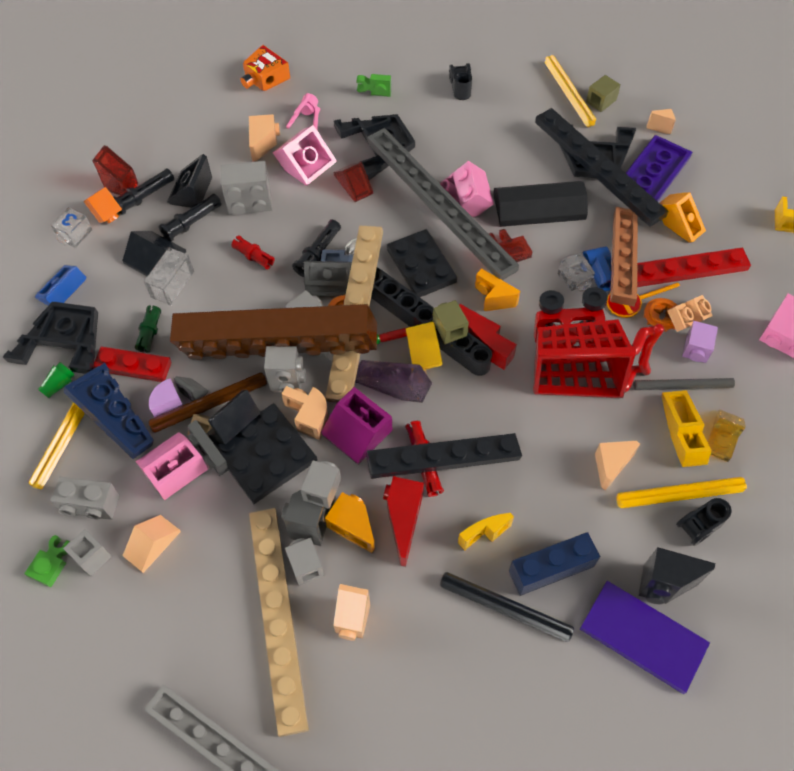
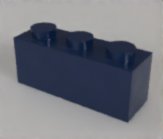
M586 532L513 560L509 573L519 595L522 596L595 567L601 556L589 533Z

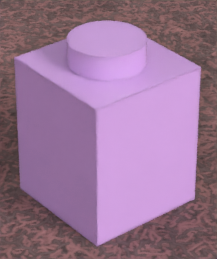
M693 321L686 336L682 357L689 358L695 362L707 363L714 351L718 327Z

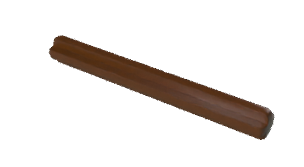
M262 372L152 418L148 421L149 426L154 433L193 417V414L203 413L230 401L243 389L251 392L267 384L265 375Z

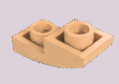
M703 295L667 310L677 332L690 327L693 321L701 322L713 316L711 305Z

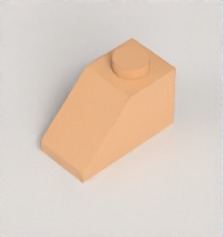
M274 114L249 116V147L253 162L258 161L277 145V136H280L279 123H275Z
M343 584L339 585L333 626L335 633H339L340 638L355 641L356 637L363 639L370 610L369 590Z

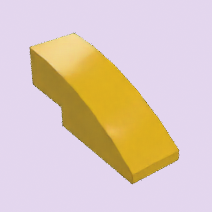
M687 390L662 392L667 425L682 467L708 465L712 450L703 434L704 423Z

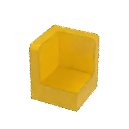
M782 196L775 208V230L794 233V210L788 209L787 197Z

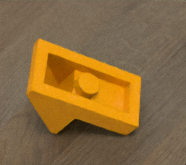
M482 268L476 274L475 288L481 294L487 295L484 302V311L515 308L518 305L520 290Z

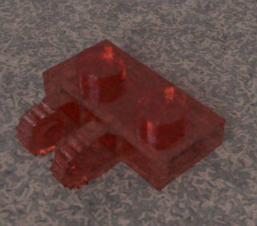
M506 229L499 230V237L502 242L498 244L516 262L532 258L533 252L524 236L511 239ZM489 233V235L498 243L493 233Z

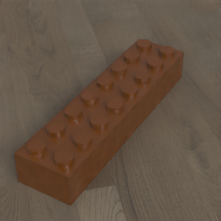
M368 304L173 313L170 342L192 360H202L203 357L225 359L226 356L249 358L250 355L265 357L266 346L297 347L298 353H306L312 356L320 355L321 352L341 355L345 351L366 354L370 350H377V321Z

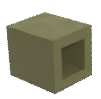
M604 75L589 86L586 103L600 112L604 111L617 101L621 84Z
M456 300L449 303H441L433 308V322L445 344L467 336L469 322Z

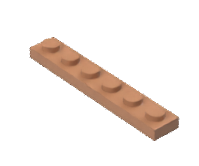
M616 207L613 214L610 302L635 306L637 301L638 216L630 209Z

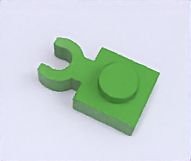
M371 74L370 78L364 75L357 76L356 83H361L357 86L358 92L369 90L371 95L391 96V75Z
M57 535L52 536L49 540L48 551L39 550L24 574L33 580L52 587L66 565V562L61 558L68 554L63 548L70 541L66 540L62 547L57 548L61 539Z

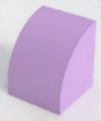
M171 378L158 384L149 398V408L154 418L183 406Z

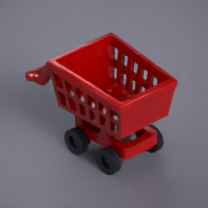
M598 287L586 289L582 295L584 307L563 309L564 297L560 292L554 290L545 291L539 299V307L542 311L536 313L534 324L536 351L533 393L541 395L624 398V394L629 391L637 373H642L643 375L651 373L650 355L653 346L664 331V326L656 324L655 326L640 328L631 345L619 319L605 321L603 308L607 304L608 295L603 289ZM573 321H580L579 323L571 324ZM576 342H579V345H580V346H573V345H575ZM640 353L639 365L632 366L635 356ZM594 362L596 371H590L588 363ZM600 362H607L609 371H602ZM576 363H582L584 371H577ZM551 364H558L559 371H551ZM564 364H570L571 371H564ZM541 365H546V371H541ZM540 378H547V385H540ZM552 378H560V385H552ZM565 378H573L574 386H566ZM578 378H586L587 387L579 386ZM591 378H599L601 387H593ZM605 378H612L615 388H607Z

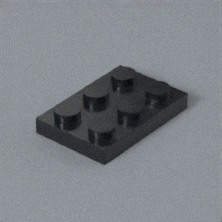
M427 229L387 244L388 253L411 291L417 296L422 297L457 283L455 272Z

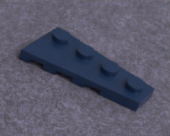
M105 363L64 386V393L132 459L153 446V438L140 417L135 415L131 409V403L121 393L119 384L115 378L111 377L109 368Z

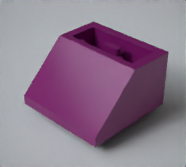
M353 387L336 404L321 431V435L359 465L366 458L367 451L374 450L393 431L392 416L357 388Z

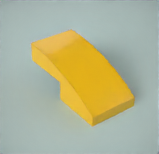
M503 513L485 518L462 531L458 537V544L465 551L483 535L493 542L512 526L514 516L511 513Z

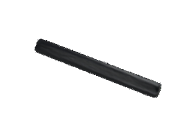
M445 572L442 576L440 586L444 589L565 642H569L572 638L574 627L449 572Z

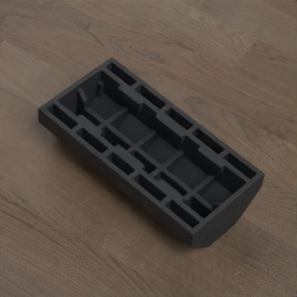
M582 181L494 188L493 195L500 227L587 219L588 197L585 184Z

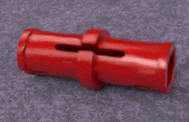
M239 235L236 236L237 240L233 239L231 247L244 254L247 260L255 261L267 270L271 268L267 263L273 266L275 258L261 250L259 245L252 244Z

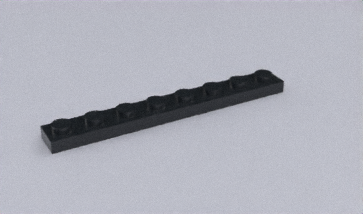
M553 108L536 116L535 123L649 227L666 218L668 214L667 209Z

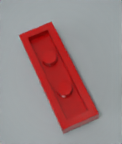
M101 346L94 362V369L105 363L109 368V374L163 382L166 380L172 361L170 357Z

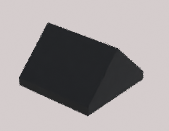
M205 154L200 155L180 171L167 203L192 208L203 201L213 178Z
M131 231L122 261L125 265L159 282L186 253V249L153 231Z

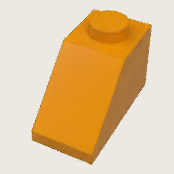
M690 192L670 194L660 202L668 210L666 218L662 219L664 225L688 243L694 242L706 231Z
M342 492L325 517L327 528L368 552L373 553L375 550L374 538L363 500L354 494L349 496Z

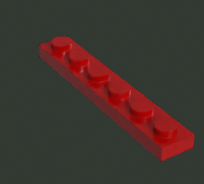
M743 247L637 263V287L748 271L751 263Z

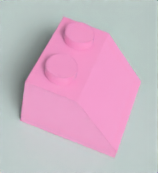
M314 125L301 130L273 152L283 169L304 185L311 183L337 162Z
M788 293L759 340L794 358V296Z

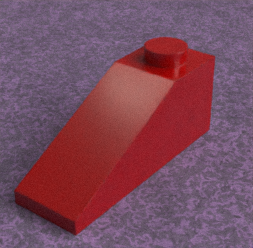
M393 476L391 485L386 484L383 500H387V511L400 565L406 567L424 494V483Z

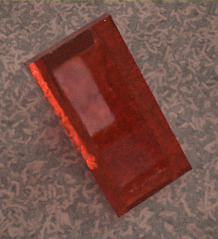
M362 162L350 164L334 172V176L354 202L373 194V189Z

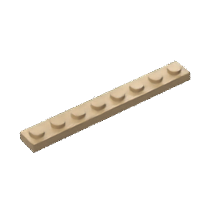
M359 225L344 305L368 304L370 306L383 236L382 227ZM345 351L341 355L334 354L325 396L327 402L338 403L355 386L360 359L359 353Z
M276 508L249 513L277 731L279 737L307 732L309 727Z

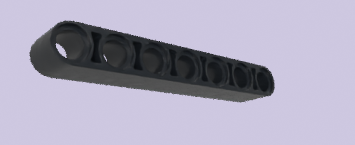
M378 267L376 268L371 295L374 301L409 327L433 322L434 307ZM436 329L440 350L475 375L482 376L489 372L492 351L488 346L470 333H467V336L445 344Z

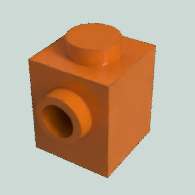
M106 187L83 201L99 223L105 221L108 224L119 217L117 213L122 210Z

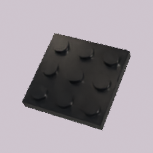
M274 403L262 410L255 419L226 445L213 442L226 460L228 471L253 505L311 466L313 460L318 461L314 452Z

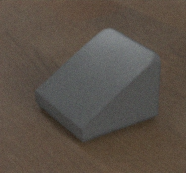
M179 376L174 378L179 392L191 401L204 397L208 393L206 388L192 378Z

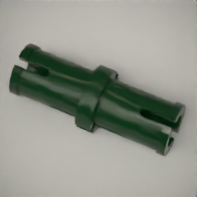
M151 305L147 306L143 322L139 324L138 330L140 332L134 346L139 352L144 353V349L146 353L150 352L153 337L158 332L157 323L162 311L157 306L153 305L152 310Z

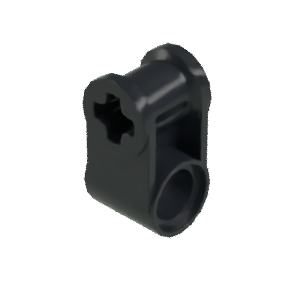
M466 63L464 66L449 65V79L452 84L454 97L459 100L469 99L472 90L470 63Z
M714 498L698 509L689 512L676 525L685 530L692 539L691 543L693 546H696L722 527L731 516L732 509L726 500ZM711 510L717 511L721 518L712 515Z

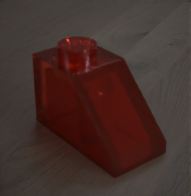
M104 145L92 160L103 186L109 192L117 195L127 192L129 187H137L138 180L133 168L108 146Z

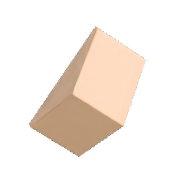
M639 442L599 443L595 452L601 488L606 490L635 455L640 446Z
M162 515L137 524L133 528L123 557L144 573L181 531Z

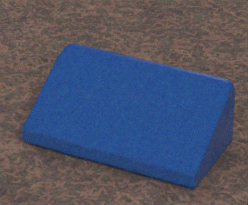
M64 265L35 295V298L48 306L52 301L64 303L86 280V276L77 266Z

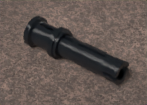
M166 168L135 188L129 187L127 192L118 197L114 196L113 198L122 208L119 213L121 215L126 214V210L134 205L139 206L142 199L174 181L175 178L172 172Z
M213 193L187 212L174 215V219L166 224H160L158 228L163 237L172 242L175 236L181 232L189 231L190 225L220 207L222 203L219 197Z
M330 219L312 245L304 248L302 251L303 255L292 264L293 270L298 275L304 277V269L302 267L304 268L305 261H321L322 250L326 249L341 229L338 221Z

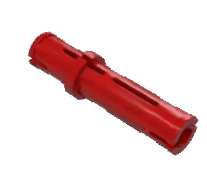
M411 421L412 427H410L409 423L405 425L412 445L430 443L425 438L420 421ZM437 471L421 473L428 497L438 496L437 491H439V494L444 492Z

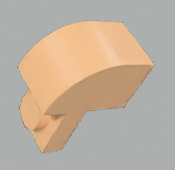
M286 386L282 392L284 406L299 411L294 419L297 431L320 440L322 436L321 431L329 418L324 395L314 387L309 395H307L302 389H293Z

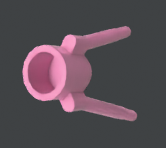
M309 93L303 96L294 115L286 125L287 129L291 127L299 114L302 113L306 116L314 114L313 125L318 130L320 108L317 107L318 99L316 96Z

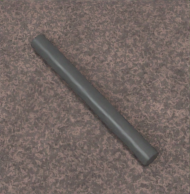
M734 378L634 381L635 390L734 388L735 386Z

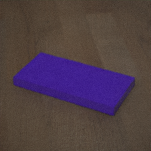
M654 135L626 171V174L656 201H659L691 158L693 152Z
M608 580L580 627V630L683 695L687 693L710 645L709 641Z

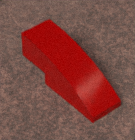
M459 304L469 322L468 333L488 346L492 351L491 362L505 370L515 356L517 344L499 335L500 325Z

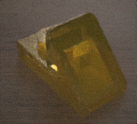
M719 409L707 440L712 450V456L727 462L730 461L738 438L746 427L743 418Z

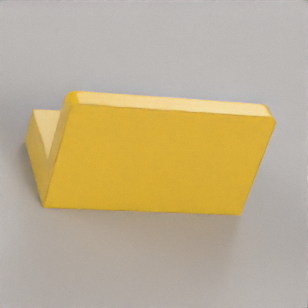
M434 322L406 328L413 371L418 381L428 379L426 369L443 364Z

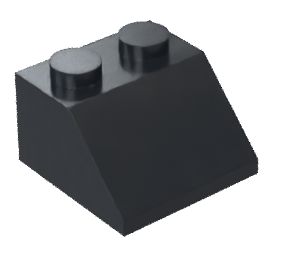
M657 547L643 566L638 596L645 597L648 602L653 604H666L698 586L715 569L716 563Z

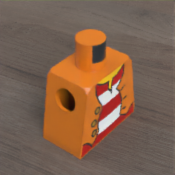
M262 45L244 61L245 75L240 78V81L246 89L255 85L262 91H266L290 79L289 64L272 50Z

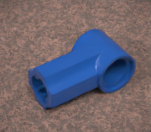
M608 247L583 251L582 262L585 270L591 271L598 288L603 289L605 292L611 291L612 265L611 253Z

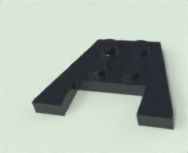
M398 114L372 116V120L362 121L359 118H351V122H341V119L334 120V128L341 139L361 132L367 141L368 136L385 128L408 152L415 148V140ZM372 147L371 149L376 156L359 162V169L366 181L389 167Z
M617 127L615 132L616 143L590 142L621 169L634 138L636 128ZM561 147L574 177L595 178Z
M52 301L32 323L34 327L27 335L22 334L17 340L19 344L12 351L8 350L3 356L9 363L27 365L37 344L74 349L76 351L68 366L72 372L87 374L94 369L98 311L95 307Z

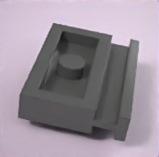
M305 261V290L312 296L346 295L352 262Z
M197 420L187 425L190 433L187 438L196 449L200 448L204 454L202 458L210 470L214 468L219 476L228 471L226 460Z

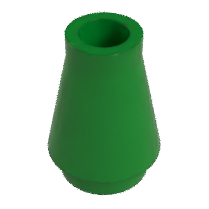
M59 362L56 366H52L38 390L47 398H50L64 388V386L71 383L75 374Z

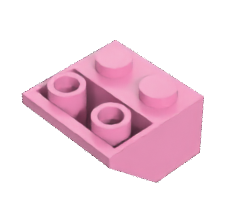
M467 161L440 183L472 217L479 216L494 205L485 171L470 161Z
M180 432L135 461L164 500L208 470L200 453L188 438Z

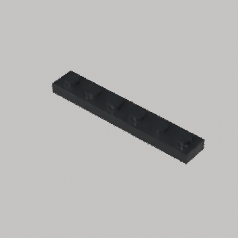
M516 433L368 450L366 453L371 479L518 461L522 457Z

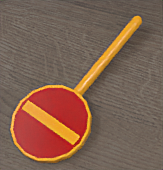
M675 283L640 296L637 294L635 306L610 302L609 294L607 307L612 314L618 317H633L640 311L642 299L677 288L680 284Z

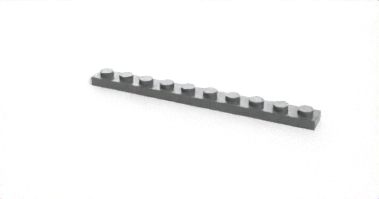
M385 128L367 137V143L494 276L504 280L519 270V264Z

